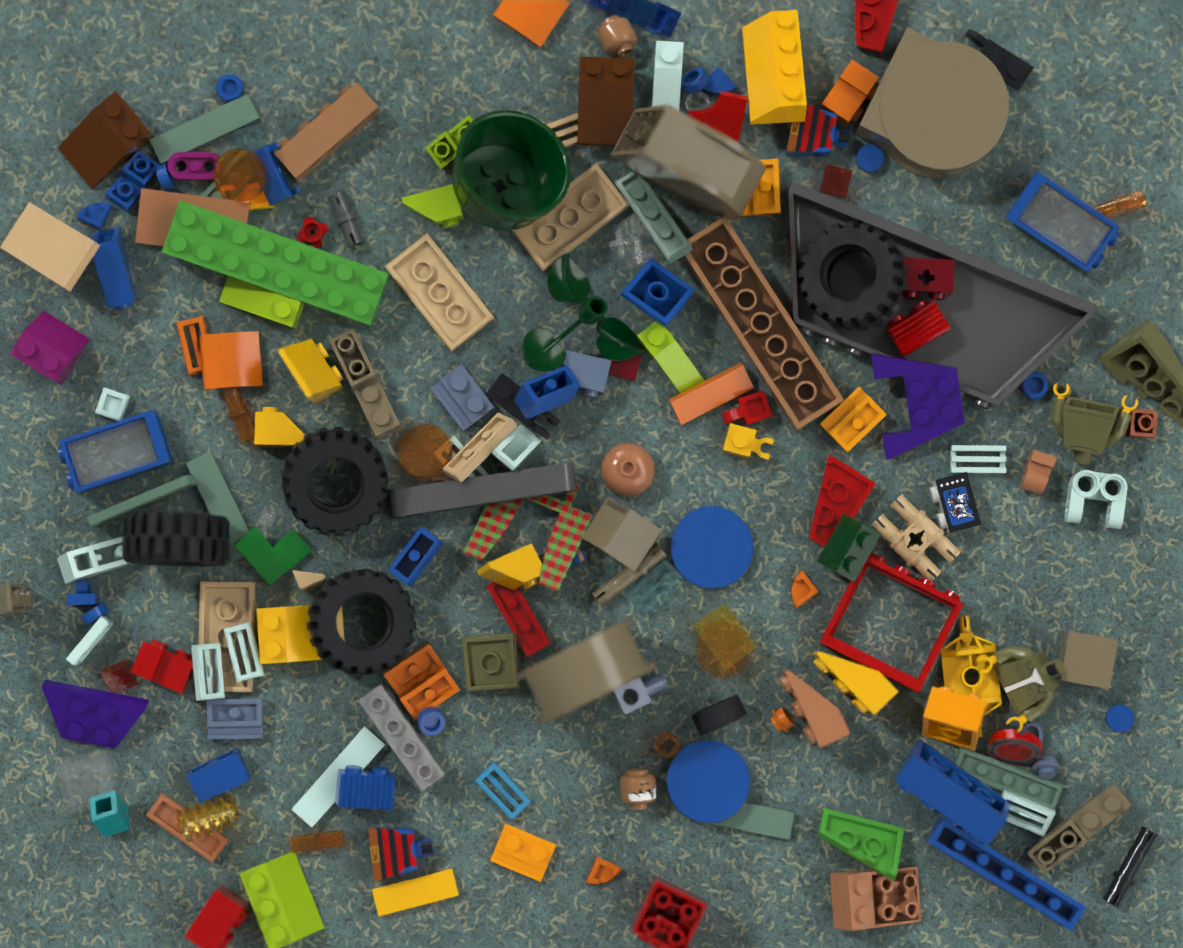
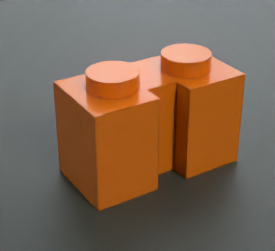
M851 60L820 108L836 114L837 121L846 127L850 121L856 123L864 111L860 106L865 99L871 101L878 88L875 84L879 77L854 60Z

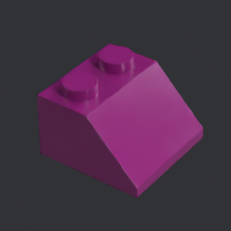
M43 311L22 332L9 354L62 385L89 343L90 338Z

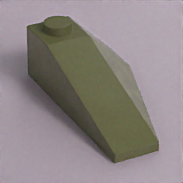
M1149 319L1128 331L1099 359L1116 380L1123 385L1126 381L1140 389L1137 395L1143 399L1150 396L1160 404V411L1183 426V367L1167 339L1152 320Z

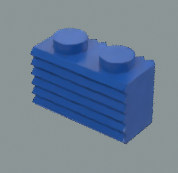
M564 365L559 367V369L555 368L554 371L551 370L550 373L542 374L541 377L537 376L532 378V380L528 379L527 382L524 381L514 401L524 417L529 419L572 401L575 393L579 390L580 384L569 366Z
M418 527L419 531H416L415 536H412V540L408 541L409 545H405V549H402V554H398L399 558H395L392 567H388L389 572L410 587L443 544L441 540L423 527Z
M346 765L345 769H338L335 802L338 807L393 810L396 776L393 772H389L390 769L387 767H373V771H364L361 766Z

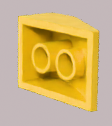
M310 339L282 347L278 350L307 398L315 405L343 388L340 381L344 378L336 365L330 367L325 358L329 354L321 342L316 345Z
M312 605L257 609L260 664L322 660L317 655L318 651L315 646L312 647L309 640L311 639L310 631H307V623L309 622V615L307 614L309 607ZM341 606L336 617V626L340 637L345 641L343 606Z

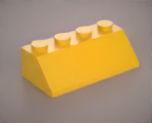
M798 10L770 11L742 27L750 125L805 122L807 102Z

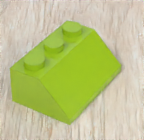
M295 851L239 873L268 948H281L325 928Z

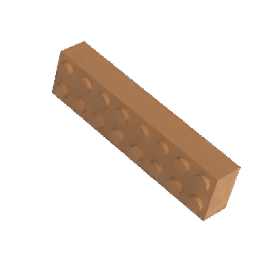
M723 216L687 239L693 251L682 258L794 431L797 432L842 403L844 399L727 218Z

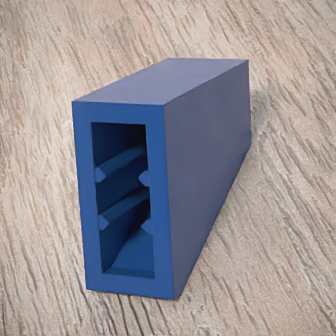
M118 226L94 232L92 240L98 243L100 247L94 254L93 259L108 308L116 307V309L130 307L135 302L136 291L121 227Z

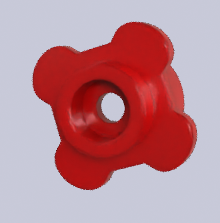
M307 217L303 221L304 224L301 232H298L297 238L302 243L307 242L314 248H320L323 244L324 234L328 233L329 228L327 224H320L314 221L312 217ZM314 230L315 235H311L310 232Z

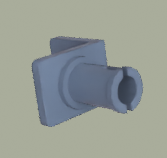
M659 673L643 682L640 677L614 689L613 694L621 712L625 715L651 703L650 696L666 690L668 684L663 674ZM625 690H628L634 703L633 705H628L623 700Z

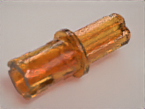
M1142 190L1126 196H1114L1115 200L1093 206V208L1108 218L1118 214L1122 217L1124 213L1147 207Z
M233 388L224 392L223 397L231 414L229 419L234 422L240 441L247 443L254 440L255 432L248 416L250 410H246L240 389Z
M343 829L318 833V830H315L313 834L291 836L289 838L290 850L293 853L310 850L321 852L320 849L345 847Z

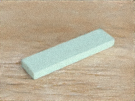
M364 726L291 810L310 827H313L335 803L338 769H345L346 765L361 766L362 770H364L386 744Z

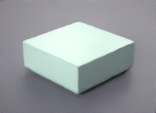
M104 387L95 413L116 421L123 420L130 396Z

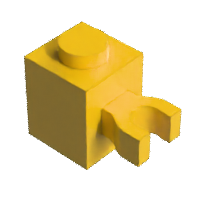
M730 423L722 452L749 459L751 452H754L761 459L769 460L770 454L763 453L761 445L764 443L773 445L774 439H756L757 430Z

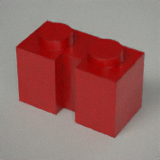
M152 639L151 643L143 642L130 673L159 683L179 693H185L194 672L193 660H191L192 654L177 649L176 653L166 650L167 644Z

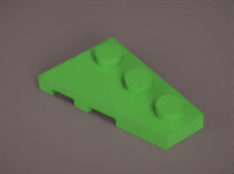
M824 808L817 837L890 880H895L904 828Z

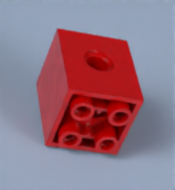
M655 875L631 925L632 932L638 934L637 937L655 948H687L707 907V903L704 898Z

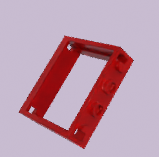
M871 553L855 582L850 581L820 640V644L867 668L879 671L883 676L920 693L964 603L959 601L961 596L954 594V592L946 589L945 593L934 589L936 584L923 577L918 581L910 577L911 571L899 565H896L894 569L885 564V558ZM868 567L952 609L917 679L833 637Z

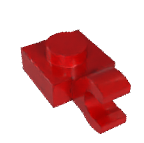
M764 390L737 399L738 408L721 414L724 424L743 418L745 425L773 416Z

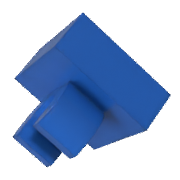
M76 580L77 594H67V605H100V595L91 593V581Z

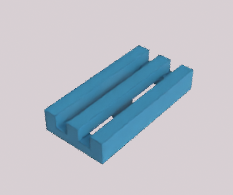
M495 762L474 780L511 820L532 802ZM495 770L524 801L521 805L490 773L491 771ZM487 777L516 810L512 812L482 780Z

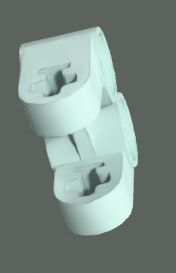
M1082 470L1073 474L1068 483L1065 522L1079 524L1082 518L1084 499L1107 502L1106 528L1121 529L1127 496V483L1125 479L1118 474H1106L1090 470ZM1081 477L1087 478L1090 482V489L1087 492L1080 490L1078 487V481ZM1108 481L1114 482L1117 486V492L1114 496L1109 495L1105 490V485Z

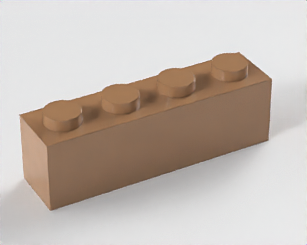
M358 83L354 86L348 85L338 94L340 98L333 104L330 102L325 104L318 111V117L312 122L309 120L304 122L297 129L298 134L291 140L286 138L279 144L280 147L277 148L278 151L275 153V156L298 183L380 113L378 106Z

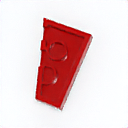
M855 0L857 48L883 55L899 0Z
M829 454L808 539L825 548L842 515L846 514L854 518L876 483Z

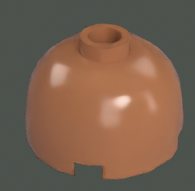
M620 443L612 447L604 455L601 464V477L605 486L614 494L623 497H635L645 492L651 485L655 475V464L650 453L642 446L634 443Z

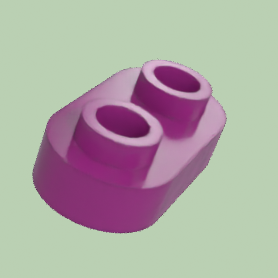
M177 152L169 158L167 168L170 175L177 180H213L222 171V161L218 155L212 152ZM184 162L187 166L186 170L178 171L176 164ZM206 162H211L214 165V169L210 172L205 171L203 165Z

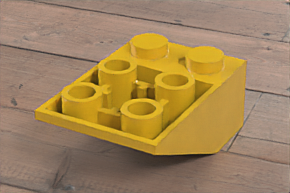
M820 651L812 653L816 658L813 661L815 666L823 674L829 672L835 678L832 683L841 693L847 694L849 692L854 698L851 703L862 714L868 712L875 715L898 693L879 671Z

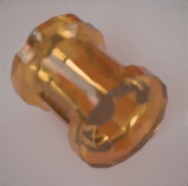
M663 732L655 740V748L661 756L672 757L679 751L680 742L678 737L671 732ZM664 737H668L670 741H675V745L671 746L670 752H666L665 748L660 749L659 744L664 742Z

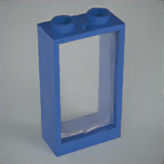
M1038 170L1006 214L1007 219L1086 272L1091 267L1096 269L1104 258V255L1101 254L1107 245L1112 247L1121 234L1117 231L1119 224Z
M150 410L59 441L61 448H58L62 464H67L70 473L66 475L68 485L71 490L75 489V492L78 494H83L174 463L158 412L155 410Z

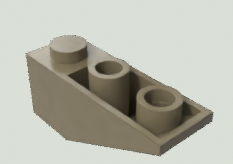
M16 584L0 586V616L30 613L29 607L33 606V595L31 590L27 591V586Z

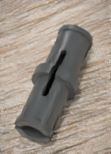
M345 191L337 192V196L334 194L329 196L328 198L337 217L335 222L337 226L341 227L347 247L352 248L356 246L355 243H358V245L364 243L355 221L357 220L356 214L351 211Z

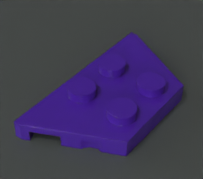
M45 680L42 684L43 692L61 738L113 749L119 745L149 704L147 699Z

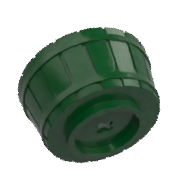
M498 110L476 118L464 130L455 153L452 183L460 206L473 220L495 230H518L547 215L564 199L571 182V162L564 144L557 137V134L545 123L531 115L523 114V112ZM498 180H501L506 190L497 193L492 183H497Z

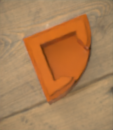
M803 570L796 575L792 583L791 597L794 606L797 609L819 592Z
M597 856L586 883L595 885L607 883L620 873L622 867Z

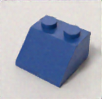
M650 258L620 295L666 327L671 325L685 309L695 289Z

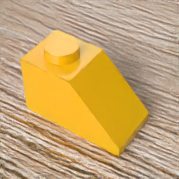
M262 407V412H255L254 444L257 447H293L297 442L300 443L304 440L305 434L283 412H279L278 407Z
M531 543L487 563L478 569L477 573L479 576L511 590L521 586L527 590L539 584L538 578L541 574L542 563Z

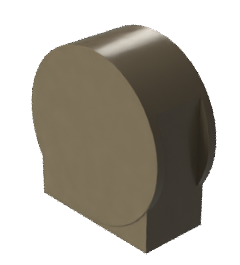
M907 27L855 135L885 149L897 164L914 174L929 178H947L960 175L978 165L1002 136L1009 114V98L1006 84L996 66L978 50L957 42L935 41Z
M669 104L635 109L610 155L675 197L703 211L719 217L725 216L727 219L735 221L740 220L766 171L764 164L743 146L709 126L690 118Z
M633 617L514 675L517 682L526 678L544 714L536 719L539 726L657 668L655 661L645 664L627 628L635 623Z

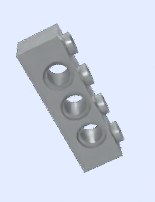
M380 684L358 700L422 791L446 774L383 684Z

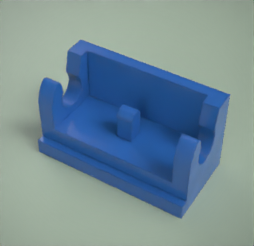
M278 142L270 146L269 144L263 146L247 156L270 206L300 193L298 187L291 190L274 154V150L280 147Z
M235 748L188 770L187 779L199 803H202L249 781L250 776L248 773L250 772L239 748Z

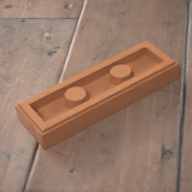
M163 792L146 814L148 818L211 863L215 862L230 841Z

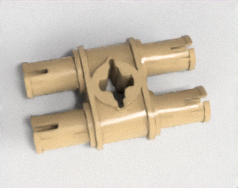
M901 494L897 500L904 508L896 500L890 507L908 522L906 524L907 527L904 530H899L883 513L878 517V520L885 527L877 520L870 526L888 541V548H892L906 562L907 566L915 567L926 579L933 581L935 576L927 569L931 570L936 576L942 570L925 555V549L933 547L948 563H951L954 557L947 550L956 557L960 554L961 550L944 535V529H940L925 514V510L921 509L919 511ZM924 530L921 536L922 543L915 542L913 545L908 546L911 540L909 534L911 532L918 534Z

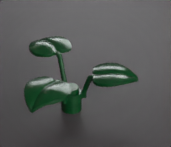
M567 253L561 256L550 269L547 287L552 297L558 302L569 300L572 305L583 304L578 310L579 319L556 339H554L550 331L544 328H535L529 331L522 343L523 359L526 364L540 372L557 369L562 365L566 357L564 348L558 343L581 323L592 325L597 322L596 331L600 335L597 337L596 344L605 358L619 362L641 354L645 349L637 340L635 333L621 320L613 317L605 318L604 315L608 309L605 300L599 296L587 297L590 292V282L586 274L572 261Z

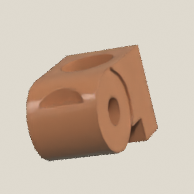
M1037 450L1030 451L1023 471L1024 474L1020 488L1042 495L1057 457Z

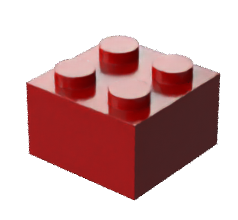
M224 885L215 889L186 933L185 938L200 948H227L235 936L231 933L234 927L238 929L239 926H242L250 914V911L247 910L250 903Z

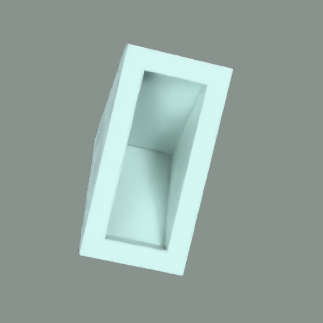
M520 424L494 449L492 454L509 470L516 471L540 444L541 440Z

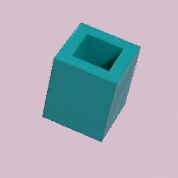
M116 790L89 798L91 821L104 837L130 829L128 806Z

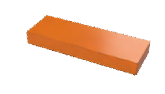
M739 363L668 400L679 423L683 425L754 387L744 365Z

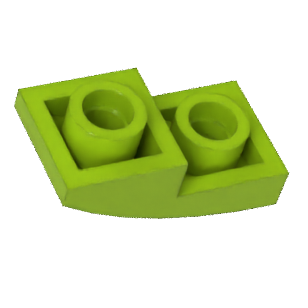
M468 115L451 130L445 131L425 147L440 169L447 167L455 161V153L461 136L468 125H471V122L475 120L472 115Z

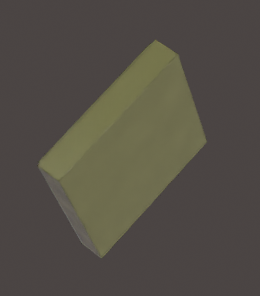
M517 632L461 637L467 692L522 687V681L517 682L514 676L521 672Z

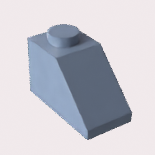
M565 350L566 357L562 365H567L580 384L578 389L582 390L581 394L597 398L598 394L604 395L611 360Z

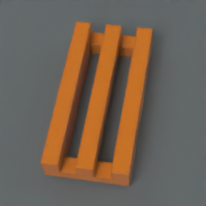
M203 316L176 322L190 376L202 373L201 350L194 324L199 323L201 335L208 334ZM185 326H189L198 362V367L196 368L193 367L184 330Z

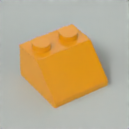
M932 687L923 715L922 736L975 751L985 715L986 702L976 695L967 694L964 696L955 693L954 690L947 687Z

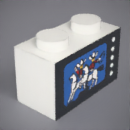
M967 472L932 481L933 487H930L929 490L933 503H938L940 513L937 514L940 529L943 528L946 534L982 525Z

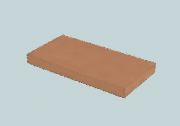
M141 188L135 243L164 246L179 200L246 224L249 221L251 202Z

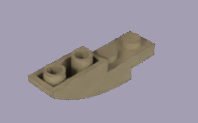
M354 328L330 339L331 346L377 440L402 428Z
M1113 782L1094 798L1093 796L1050 830L1045 837H1042L1027 851V854L1040 870L1046 874L1087 843L1091 836L1130 808L1132 803L1117 784Z

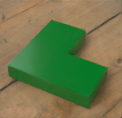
M256 526L234 542L236 548L269 585L274 583L312 551L294 528L273 546Z

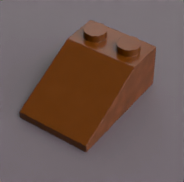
M580 57L577 145H616L633 113L635 58Z
M115 91L89 113L58 149L93 190L132 158L138 150L140 151L149 144L150 139L154 138V136Z

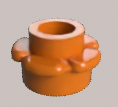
M781 707L777 711L776 709L772 710L774 716L771 718V722L779 732L782 730L787 733L790 732L789 730L795 725V721L785 707Z

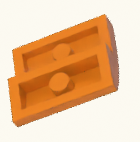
M502 0L492 16L512 31L518 32L535 46L541 47L570 2L568 0Z
M259 331L199 336L204 390L263 386Z
M426 642L395 663V665L383 671V675L399 696L400 701L414 721L417 720L418 714L424 708L436 707L460 691V688L429 642Z

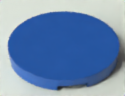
M716 506L702 507L687 514L677 525L671 540V555L677 570L692 584L709 589L721 588L732 584L745 573L753 555V540L746 523L734 512Z
M711 740L698 741L684 747L674 757L667 774V792L674 807L686 818L700 823H719L731 818L743 806L750 787L749 772L742 757L728 745Z

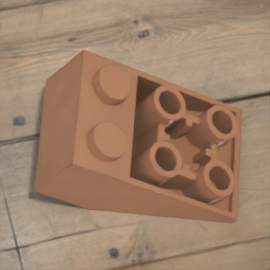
M781 671L783 677L779 678L785 693H791L795 702L791 703L797 719L803 718L807 726L802 730L809 744H815L816 747L821 748L850 734L839 708L791 671Z
M917 866L898 867L897 876L894 881L873 869L830 873L834 929L854 931L922 922Z

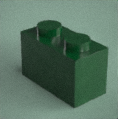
M843 514L817 562L855 582L881 534L864 523Z

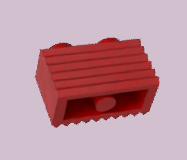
M923 300L912 307V314L904 318L901 313L888 321L890 326L885 332L901 358L951 329L935 301L928 304L926 300Z

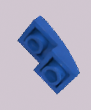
M138 150L123 167L120 177L105 193V198L128 213L139 199L141 188H146L156 175V168L160 164Z

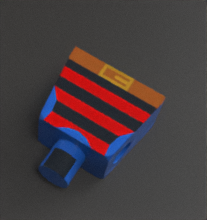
M807 104L805 122H791L785 155L828 157L831 153L832 144L848 147L851 131L835 128L836 114Z
M379 826L368 828L374 881L416 870L419 868L418 857L434 855L432 839L416 840L414 828Z

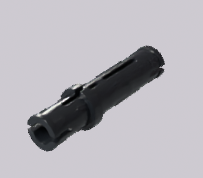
M1141 827L1118 872L1114 871L1112 875L1114 879L1105 896H1103V900L1119 907L1128 887L1133 886V878L1158 834L1146 827Z

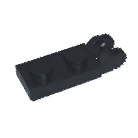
M968 29L965 34L968 39L982 46L980 52L996 66L1005 84L1019 92L1034 67L992 40H987L983 35Z
M502 373L485 395L527 428L531 427L547 440L550 436L548 431L534 422L539 415L526 419L514 401L521 387ZM549 411L541 413L552 425L558 426L561 422Z

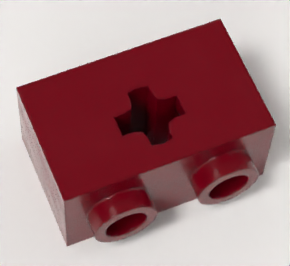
M904 257L903 263L908 269L905 281L908 282L906 291L902 290V298L917 299L919 295H929L930 300H946V296L952 295L955 260ZM923 273L926 274L928 279H931L926 286L923 285L922 280H918Z

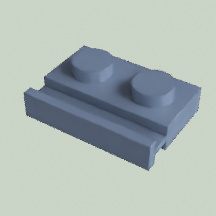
M462 364L431 387V390L463 432L495 408Z
M263 698L207 699V740L264 738Z

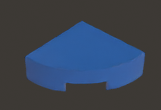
M718 67L708 75V84L702 90L707 93L720 94L721 91L732 92L736 89V86Z
M105 202L89 205L83 208L76 218L102 230L113 205Z

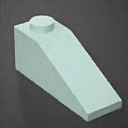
M656 41L652 107L669 104L679 110L684 42Z
M123 536L69 551L58 557L57 560L65 584L131 564L125 562L122 557Z

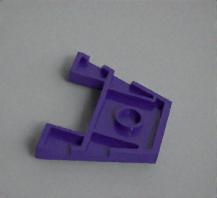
M871 353L874 379L904 377L911 430L883 433L886 459H891L965 423L957 367Z

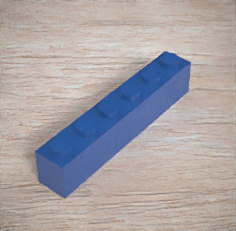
M938 817L925 839L928 843L1071 931L1086 909V906L982 842L974 841L966 832L951 825L941 817Z

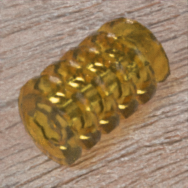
M230 794L225 795L224 800L221 797L215 798L213 802L206 800L203 806L200 803L194 804L193 808L185 806L182 812L176 809L177 823L187 842L192 841V833H195L198 839H202V830L204 829L208 836L213 835V827H216L219 833H223V824L225 823L229 830H233L234 821H238L239 817L237 805Z

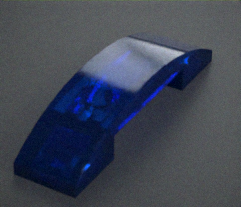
M583 0L612 16L617 15L627 18L631 24L667 38H671L681 15V12L659 2L655 4L649 0Z

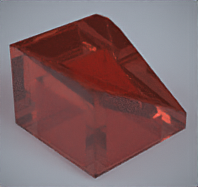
M129 659L122 660L100 670L109 692L119 694L139 685L136 675L130 673L132 666Z

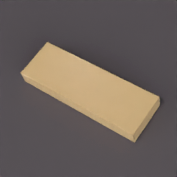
M497 413L442 470L448 477L462 483L518 425L513 419Z

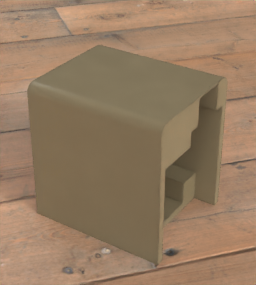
M608 496L582 538L615 561L636 572L662 530L631 508L626 509Z
M1069 630L1062 631L1058 659L1062 661L1065 672L1057 676L1058 681L1100 689H1110L1118 640Z

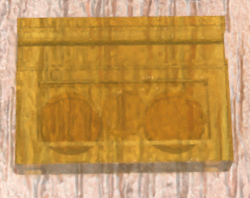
M725 603L692 626L724 671L757 648L756 644Z

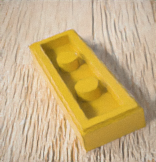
M453 868L372 889L378 916L459 896Z

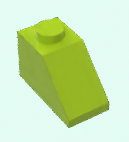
M453 184L402 197L405 208L437 226L443 225L444 228H451L459 225V220L464 219Z

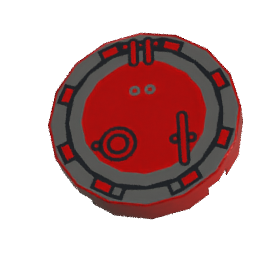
M1006 729L990 735L987 752L992 758L1007 764H1030L1042 757L1043 743L1036 735L1030 732H1025V735L1018 734V730Z

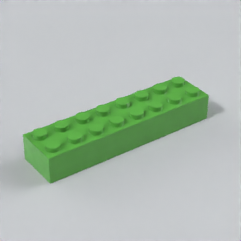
M179 200L162 249V253L370 326L373 324L390 276L386 272Z

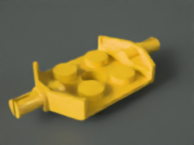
M970 616L958 617L959 636L943 646L940 651L944 687L950 688L955 693L964 696L972 694L980 697L982 701L986 702L985 715H987L1002 704L999 678L993 668L997 664H993L989 672L982 673L979 669L987 667L989 661L983 659L976 662V658L981 654H986L989 657L993 656V652H996L995 643L975 636L971 632ZM971 668L975 669L979 674V680L973 685L968 684L964 679L965 672ZM981 729V731H980L979 737H982V736H983V735H982V729Z

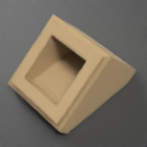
M293 571L299 588L303 591L317 587L328 580V577L324 574Z

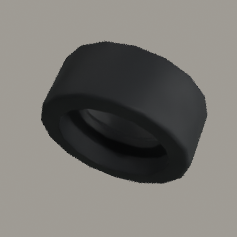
M734 695L693 714L691 717L699 735L702 736L747 715V712L739 695Z

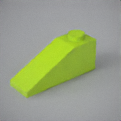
M229 276L219 300L221 303L293 328H297L305 305L302 301Z
M655 321L637 335V340L679 394L704 381L666 327Z

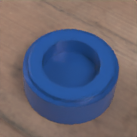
M693 68L684 74L681 79V86L686 93L695 94L708 84L709 77L702 68Z
M227 74L218 80L216 91L223 101L231 102L242 97L244 86L237 76Z
M871 144L863 146L856 155L857 166L866 173L876 172L884 161L882 150Z
M167 164L158 166L156 168V175L162 189L168 192L175 190L176 183L168 171Z
M1032 372L1021 383L1020 387L1025 397L1037 400L1046 395L1049 389V382L1042 373Z
M103 602L81 616V619L85 625H90L101 616L106 615L109 609Z
M1116 704L1107 710L1105 721L1111 730L1124 732L1132 727L1134 714L1128 706Z
M427 707L418 714L417 725L423 734L434 736L444 729L445 718L438 708Z

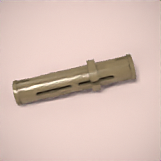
M655 543L644 557L636 572L627 567L593 592V596L602 607L605 606L607 602L640 576L649 574L648 570L663 558H666L667 555Z

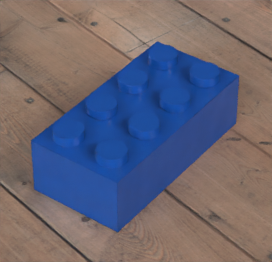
M918 739L900 764L895 780L900 789L907 794H915L921 799L923 805L930 810L936 809L942 813L946 821L951 825H959L965 829L969 837L979 843L982 841L989 845L1007 821L1010 807L1009 800H1005L999 793L921 739Z

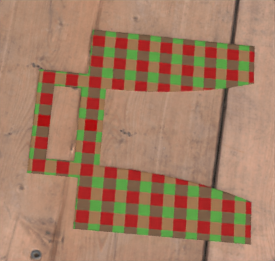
M577 483V490L569 492L565 501L549 495L526 499L560 513L547 545L539 584L555 591H559L583 540L582 536L593 518V515L571 507L580 488V485ZM523 499L485 505L463 553L482 561L507 529Z

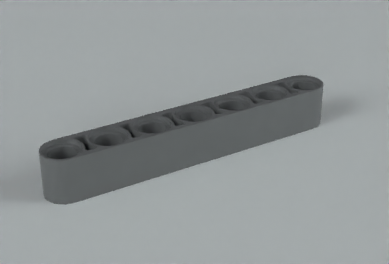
M563 463L466 478L462 483L453 480L387 491L390 517L395 519L402 518V516L409 517L576 491L577 487L573 463Z

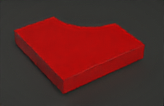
M721 91L717 101L710 107L702 110H689L688 116L738 143L748 96Z

